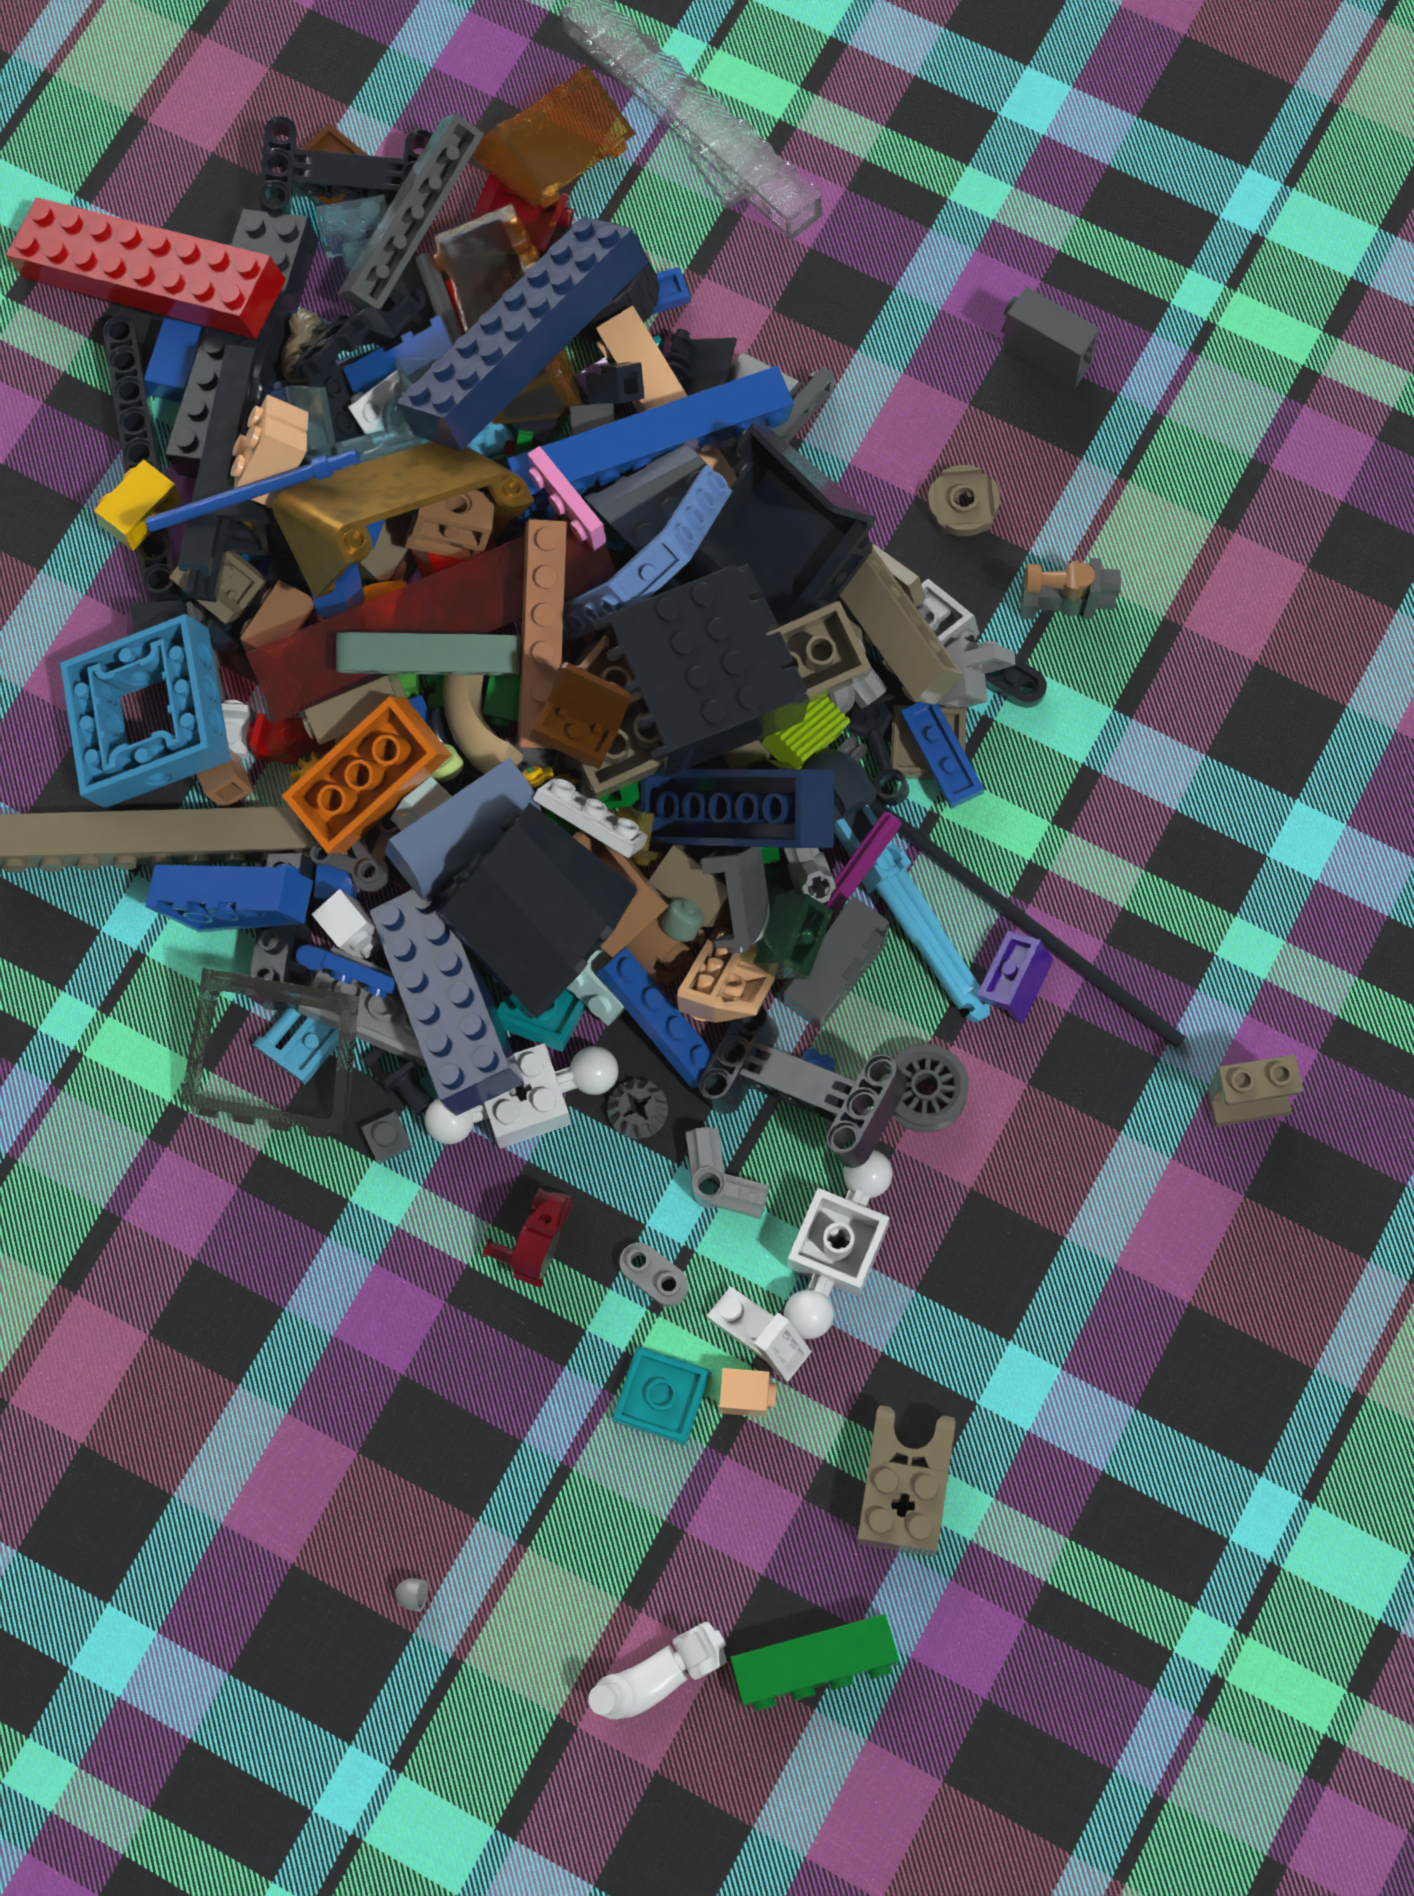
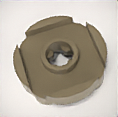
M956 465L944 470L941 476L935 482L933 481L928 493V511L940 532L956 536H972L987 531L992 527L1000 505V491L992 477L990 480L988 476L982 474L981 469L975 466ZM960 494H966L967 499L974 502L969 504L968 507H960L954 501L959 500Z

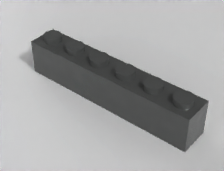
M457 113L441 119L337 293L339 297L358 310L368 307L381 309L484 136L483 132Z

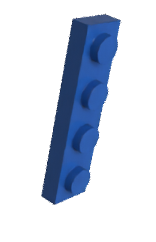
M627 947L623 948L596 973L693 1090L699 1086L700 1078L714 1053Z

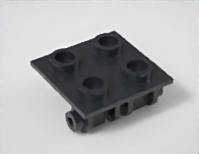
M676 330V334L671 336L672 344L670 350L672 352L666 355V361L687 396L727 383L737 338L692 340L687 330Z

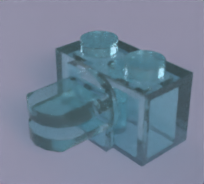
M385 195L315 207L326 258L343 256L344 266L348 275L388 210Z

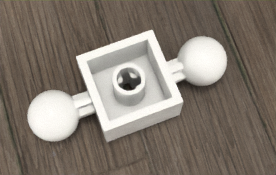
M545 1043L514 1053L525 1082L524 1084L458 1116H455L437 1098L429 1105L426 1111V1129L436 1141L443 1144H455L461 1142L469 1135L474 1123L489 1118L500 1149L572 1124L562 1093L576 1088L590 1095L605 1093L617 1080V1061L607 1049L590 1046L580 1050L574 1056L570 1067L555 1072ZM518 1092H527V1099L520 1101L518 1096H516Z
M873 1150L866 1163L860 1167L849 1168L844 1166V1182L849 1189L845 1199L817 1188L788 1256L789 1269L811 1277L807 1289L794 1293L788 1299L784 1308V1317L792 1323L802 1339L818 1338L824 1335L831 1327L834 1311L828 1297L833 1287L860 1297L886 1235L890 1217L866 1208L870 1198L883 1194L892 1181L891 1164L886 1156L879 1151ZM839 1236L845 1238L846 1247H841L840 1249L833 1248L832 1243L829 1241H836Z

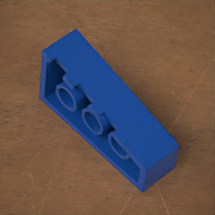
M279 864L277 867L155 865L145 907L197 932L304 924L313 880L299 874L300 870L286 864Z

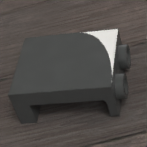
M722 846L701 859L703 874L725 872L733 928L714 940L715 949L727 948L728 953L746 952L750 950L751 945L762 942L761 938L773 930L761 847Z

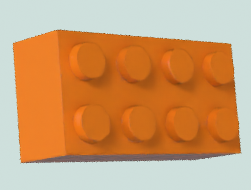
M389 696L281 796L327 853H345L395 808L403 798L449 759L452 754L406 698Z

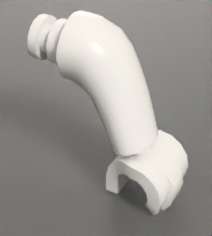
M703 1622L673 1639L672 1643L676 1652L668 1645L648 1659L627 1670L602 1677L589 1693L588 1702L590 1708L596 1714L603 1715L608 1719L631 1718L653 1707L688 1679L686 1669L694 1680L717 1670L727 1663L724 1652L726 1643L719 1630L714 1631L709 1622Z

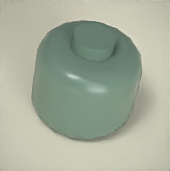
M677 899L671 902L661 921L662 929L668 936L677 941H691L695 938L703 923V912L695 902Z

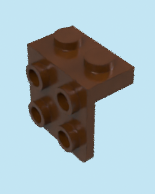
M563 662L557 671L548 700L532 728L530 737L600 769L617 737L631 700V694L618 684L601 679L580 666Z

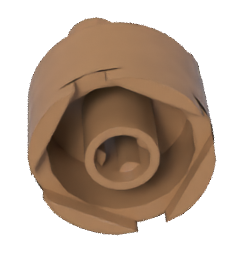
M667 909L625 946L658 986L660 982L668 986L676 981L695 960L696 957L691 954L695 945L697 944L702 947L705 939V933L701 928L695 938L688 942L677 941L668 936L661 925L662 918Z

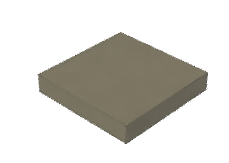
M893 705L894 717L892 719L891 764L893 768L901 771L906 779L934 780L900 717L901 710L909 706ZM940 707L965 752L967 708Z

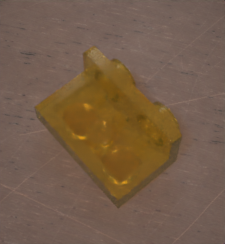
M636 805L622 807L620 812L616 811L615 815L617 817L634 821L639 826V830L648 836L643 848L629 857L633 860V863L655 866L656 860L662 861L667 853L649 845L654 814Z

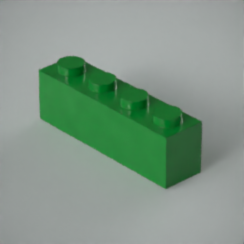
M886 1614L730 1657L743 1707L752 1706L753 1712L777 1706L775 1699L791 1695L792 1701L815 1696L814 1688L830 1684L831 1691L854 1685L853 1677L868 1673L870 1680L893 1674L892 1666L899 1664V1657Z

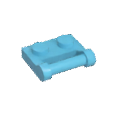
M304 988L301 990L300 1000H302L307 991ZM290 1008L286 1009L265 1036H259L252 1046L266 1058L272 1060L302 1084L306 1085L346 1036V1033L308 1017L280 1051L275 1046L301 1016L298 1009Z

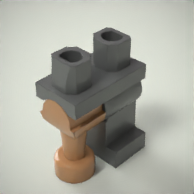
M1090 558L1089 564L1079 563V560L1073 561L1064 571L1042 572L1041 565L1026 564V570L1021 583L1020 619H1035L1037 610L1060 611L1068 616H1076L1082 613V619H1093L1096 609L1114 610L1116 595H1119L1121 590V570L1101 569V559Z

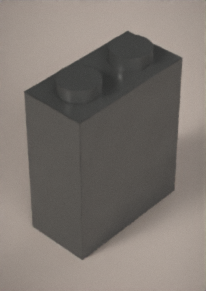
M1026 286L1019 297L1013 296L1005 308L1004 315L1007 316V319L1002 327V332L1004 333L1003 348L1075 389L1093 364L1100 328Z

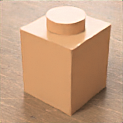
M723 1368L719 1405L720 1414L767 1417L768 1407H775L777 1392V1383H770V1372Z

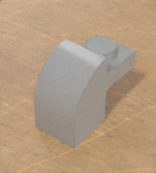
M961 638L950 644L946 650L964 675L938 701V704L953 708H967L987 702L985 674L1014 666V651L999 646V643L995 641L976 644Z

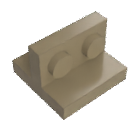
M227 551L217 602L197 601L227 624L246 617L257 605L253 600L267 583L268 579L236 552ZM178 565L169 578L186 591L190 569L188 568L187 572L180 571Z

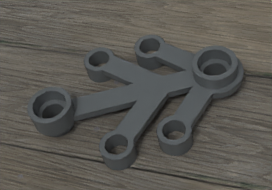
M390 811L378 822L381 833L372 851H370L366 841L369 830L352 846L356 859L338 853H328L325 859L318 860V852L324 849L319 842L314 844L310 850L311 859L319 866H332L352 874L354 883L363 891L375 892L386 885L390 876L389 866L385 862L387 855L384 851L389 839L401 832L397 825L392 829H385L386 821L392 817L394 812ZM297 817L298 826L304 832L312 834L300 818ZM371 866L375 867V874L371 878H365V870Z

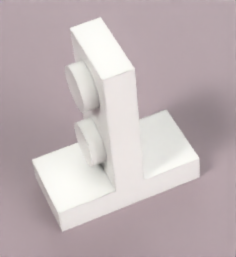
M731 1286L706 1316L712 1324L767 1361L774 1372L787 1382L812 1352L787 1318L779 1313L773 1316Z

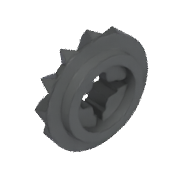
M633 1078L626 1083H619L617 1089L609 1096L607 1113L610 1123L621 1135L632 1139H642L652 1136L662 1128L668 1115V1103L662 1089L658 1088L650 1080L644 1081ZM628 1097L635 1099L638 1103L647 1101V1104L644 1106L647 1120L643 1116L640 1117L638 1113L628 1115L627 1112L631 1109Z

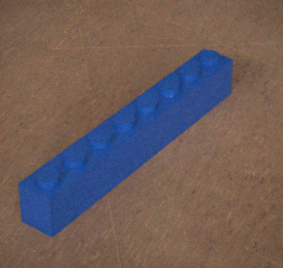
M777 365L559 440L541 448L577 493L582 495L586 492L587 488L598 484L601 487L610 486L621 476L630 473L635 474L646 468V464L685 444L694 451L701 449V451L706 452L715 449L722 441L734 437L735 440H738L740 435L751 424L761 427L768 426V428L781 426L790 418L794 402ZM531 451L507 458L506 469L524 480L534 499V502L527 509L532 508V510L537 511L550 505L548 499L550 495L544 488L538 490L527 472L531 469L528 459V453Z

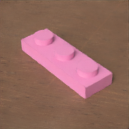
M540 446L529 452L528 459L531 469L527 472L532 483L538 490L544 488L550 495L548 497L549 502L559 516L565 514L571 521L569 525L576 538L580 542L586 540L594 551L604 545L606 537L603 523Z

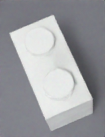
M340 889L311 914L335 944L354 957L356 956L361 959L364 957L369 958L382 947L371 914L361 902Z

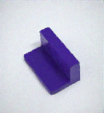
M1008 930L977 993L979 1000L1007 1010L1015 1022L1023 1024L1053 962V958L1042 941Z

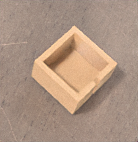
M267 395L261 407L255 406L248 420L247 426L250 428L246 436L240 434L234 445L232 455L236 456V459L231 469V476L235 477L234 489L298 468L306 454L308 412ZM281 490L251 500L272 508L273 501Z

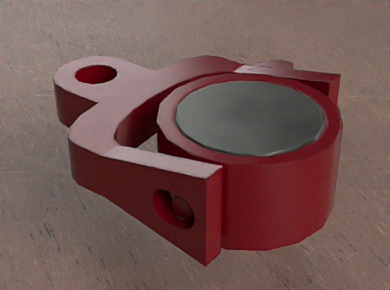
M539 1188L531 1207V1211L534 1213L526 1220L515 1248L511 1249L493 1242L490 1237L485 1245L482 1258L489 1256L510 1264L511 1269L515 1270L513 1278L542 1288L544 1276L555 1254L562 1227L569 1216L574 1198L561 1192L557 1194L550 1193L543 1188Z

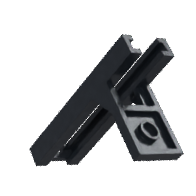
M234 345L225 346L191 503L234 489L235 477L231 476V469L236 456L232 455L233 448L240 434L246 436L250 428L247 426L253 408L258 406L262 390L261 378L253 376L257 359L255 348ZM247 500L187 520L178 565L180 571L187 572L188 568L190 569L185 591L187 599L217 602L227 551L296 559L274 516L273 509L259 507L251 500ZM243 522H250V523H252L253 529H251L249 526H247V525H246L245 523H243Z

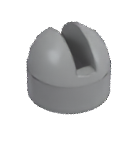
M409 1578L402 1581L395 1591L398 1604L411 1611L421 1612L423 1610L428 1595L427 1581L417 1578Z

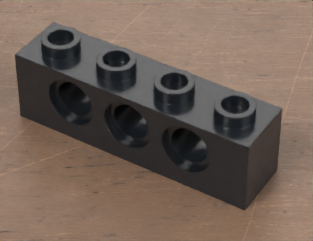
M302 853L268 854L266 867H277L279 864L294 866L300 870L299 874L313 880L304 924L257 928L247 996L266 1010L298 1009V1005L301 1002V990L305 985L307 968L302 966V964H298L299 962L296 960L297 957L295 955L297 954L298 947L300 948L302 947L301 945L305 946L306 944L310 945L314 922V917L311 914L316 908L314 889L317 865Z

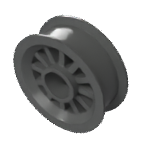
M933 1044L914 1045L904 1049L895 1056L894 1061L907 1079V1092L904 1093L892 1117L905 1128L921 1133L942 1130L956 1121L965 1107L969 1088L967 1072L959 1058L946 1048ZM925 1063V1070H921L918 1064ZM930 1064L937 1066L934 1071L930 1070ZM911 1067L914 1074L909 1072L907 1069ZM943 1070L947 1073V1074H945V1075L939 1077V1075L941 1074V1072H942ZM886 1074L884 1081H886L891 1076V1074ZM928 1081L935 1086L936 1091L931 1095H922L916 1090L915 1086L920 1082ZM953 1082V1086L945 1085L947 1083ZM945 1095H952L953 1097L949 1099ZM913 1100L908 1107L904 1104L907 1101ZM937 1102L944 1106L942 1110L940 1109ZM918 1105L922 1106L921 1113L914 1111ZM930 1106L933 1113L927 1114V1107Z

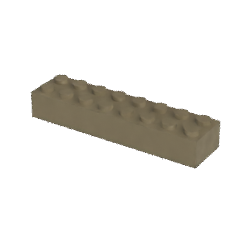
M840 600L766 633L768 636L781 632L793 658V661L782 666V669L784 670L792 666L797 667L807 689L806 693L809 697V703L868 677L872 669ZM639 691L631 694V700L617 737L600 769L576 759L594 799L598 800L662 771L663 759L654 761L651 756L652 751L663 747L655 727L652 726L640 730L637 724L638 720L649 716Z

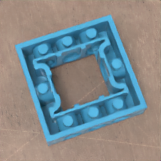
M183 614L60 663L81 797L106 808L231 761L209 628L189 615ZM165 680L170 701L167 709L168 713L172 715L175 736L167 731L160 730L151 733L152 737L128 745L120 697Z

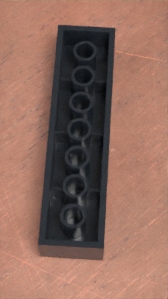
M242 209L231 246L270 255L286 278V281L256 339L205 326L165 453L178 475L197 478L226 345L255 348L257 359L253 376L260 377L262 384L258 406L261 407L267 395L271 396V391L274 389L281 367V350L291 334L289 319L292 314L298 311L319 243V238L308 216Z

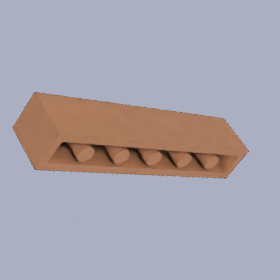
M529 519L525 525L517 747L555 749L531 738L530 734L548 700L557 671L561 665L567 521Z

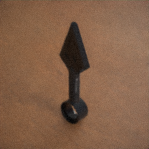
M879 698L863 709L854 701L850 709L848 732L868 740L871 745L879 771L873 785L877 790L876 794L880 801L889 806L899 805L908 797L910 791L909 784L903 773L893 768L883 738L894 714ZM896 779L901 782L900 789L896 793L887 795L882 792V787L888 780Z

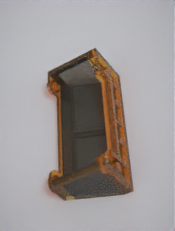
M512 204L434 236L437 251L433 252V257L439 271H446L450 277L465 333L478 322L482 314L489 311L502 298L505 291L512 288L525 275L526 271L540 260L535 242ZM566 346L492 420L493 424L571 416L570 406L583 405Z

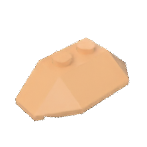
M722 925L714 927L678 990L679 1011L689 1014L693 1019L717 1023L755 1016L774 982L775 974L764 955L756 948V944L751 945L749 951L741 953H728L727 948L715 949L714 940L731 930V928Z

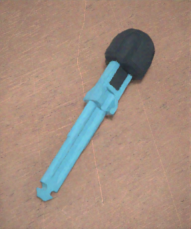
M834 749L819 751L816 754L813 753L800 769L834 770V833L851 858L878 820L869 807L876 798L877 790L862 767L851 756ZM891 840L861 882L869 894L876 890L879 892L957 1009H968L970 1013L965 1018L978 1023L989 1016L990 1004L983 1005L977 997L981 986L942 929V924L907 873L906 870L910 866L911 861L905 852Z

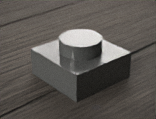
M396 1111L361 1127L378 1164L413 1148Z

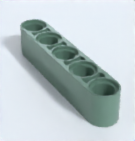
M337 633L336 672L356 674L520 675L521 637L515 635Z

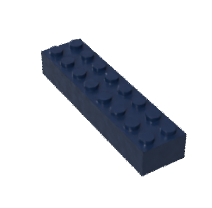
M584 216L576 221L571 229L558 242L554 243L548 252L535 265L531 266L512 288L505 291L502 298L489 311L482 314L478 322L463 336L459 337L455 344L440 359L436 360L431 368L416 383L412 384L407 389V392L396 402L414 436L462 451L648 263L633 229Z

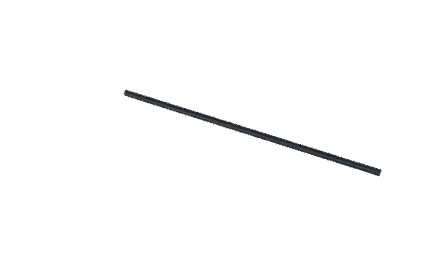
M875 798L869 807L877 818H880L884 812L893 814L902 823L897 833L1030 936L1041 940L1047 949L1175 1048H1178L1186 1038L1184 1034Z

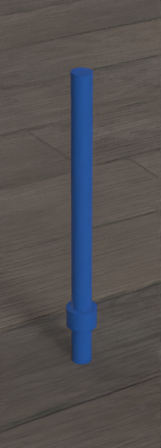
M356 448L331 457L325 454L311 459L310 464L146 518V524L149 531L154 532L314 478L320 481L334 476L335 471L361 463L360 455Z

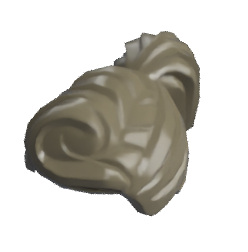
M300 308L289 319L292 334L285 341L281 350L283 375L294 384L306 383L305 378H299L291 367L304 353L300 347L304 343L315 341L320 336L316 330L324 325L318 314L305 308Z

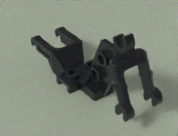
M420 289L410 291V296L400 298L396 304L391 297H387L381 309L368 307L359 310L352 317L342 314L334 316L330 324L322 325L316 330L320 336L315 341L304 343L300 347L304 353L291 367L299 378H305L322 434L321 437H318L310 432L308 424L306 432L307 451L299 467L310 464L311 459L325 454L331 457L346 452L361 437L357 421L348 409L351 402L341 370L336 364L338 354L343 350L352 352L361 346L395 338L417 312L425 307V295Z

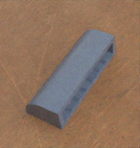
M508 758L390 838L384 853L422 900L464 871L479 853L484 856L487 855L503 835L504 831L499 827L513 810L520 813L530 802L541 811L540 804L533 800L535 792L527 779L512 760Z

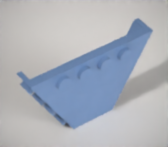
M707 464L701 469L662 532L607 583L564 603L563 638L571 642L596 630L593 624L596 619L650 598L691 560L732 493V490L728 487L726 480L721 474L715 472Z

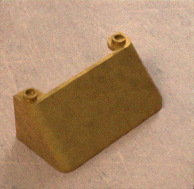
M431 441L336 471L334 476L320 481L314 478L286 487L274 499L272 509L305 580L316 599L332 593L336 588L335 581L351 564L360 562L369 555L373 543L366 525L473 490H479L492 494L495 499L492 531L489 539L500 536L534 502V499L527 484L520 476L472 448L466 446L462 451Z

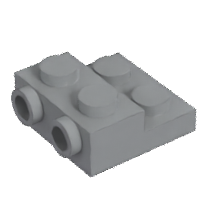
M927 579L921 585L926 599L916 608L943 646L947 648L950 644L961 638L975 643L979 630L974 615L931 580Z

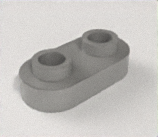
M633 1243L622 1251L619 1261L622 1274L652 1300L663 1307H675L686 1299L689 1290L687 1277L679 1268L655 1249L645 1243ZM635 1256H643L646 1259L645 1265L639 1268L634 1267L631 1262ZM667 1279H671L676 1283V1287L672 1291L663 1290L661 1285Z

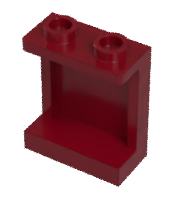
M491 170L466 228L469 246L526 264L535 265L548 252L549 248L561 239L564 229L571 227L575 210L571 208L570 196L562 193L559 201L514 188L505 184L503 173Z

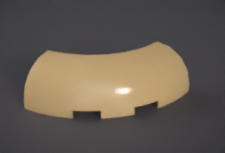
M443 675L442 694L445 717L452 736L466 759L483 775L508 758L519 768L524 755L509 742L498 738L492 729L489 728L482 712V684L484 675Z

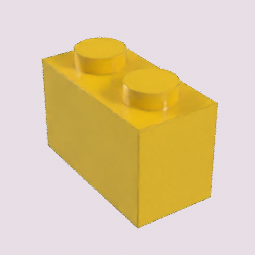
M143 459L136 468H131L126 472L122 482L111 493L105 494L100 499L94 512L102 528L130 550L134 551L152 533L147 527L146 518L175 509L182 502L175 483Z

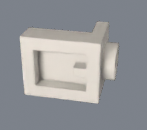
M224 700L221 704L229 748L241 759H249L250 745L246 743V735L249 724L253 723L254 720L249 706L244 705L240 701Z

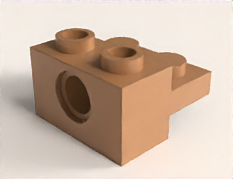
M473 490L415 509L407 532L405 548L477 562L480 553L484 552L492 531L495 499L492 494Z

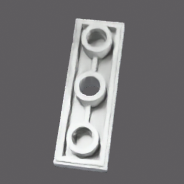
M552 779L537 789L533 798L534 801L627 858L643 848L648 838L647 834L639 830V826L634 821L627 818H619L607 811V806L603 802L593 798H586L576 792L575 786L566 780Z

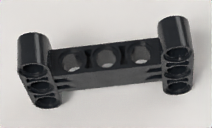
M275 116L266 123L264 131L259 187L260 211L291 214L293 195L332 198L345 194L342 198L345 200L391 204L420 156L414 153L413 150L417 148L424 149L432 134L423 129H416L406 136L403 159L297 149L295 124L288 117ZM278 135L288 137L285 141H277L273 138ZM275 167H282L285 169V172L277 174L270 170ZM272 199H279L283 201V203L278 206L268 204V202Z
M762 1005L755 1016L733 1019L699 1081V1091L710 1106L720 1114L732 1113L738 1109L749 1089L752 1088L833 1122L827 1134V1144L841 1164L849 1168H856L865 1164L906 1091L907 1079L894 1059L884 1054L873 1056L866 1062L857 1080L854 1081L773 1048L779 1035V1029ZM758 1023H762L760 1027H758L755 1030H752L755 1025H757ZM744 1055L741 1060L734 1062L737 1057ZM891 1074L886 1081L879 1082L884 1075ZM726 1087L721 1094L716 1095L719 1089ZM873 1106L870 1113L861 1116L866 1108ZM855 1140L851 1147L843 1149L847 1142Z

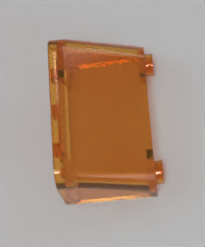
M586 64L577 70L570 79L556 86L550 93L514 118L504 120L481 139L472 156L479 165L533 207L541 204L545 209L561 197L558 193L560 189L608 155L613 161L628 150L629 147L626 142L636 133Z

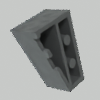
M685 444L646 464V468L629 477L623 476L615 480L616 484L598 493L592 492L584 498L639 553L663 531L701 469L707 463Z
M852 896L841 913L832 922L820 943H816L805 958L806 963L799 973L793 972L782 988L785 991L784 1005L818 1030H821L886 947L890 921Z

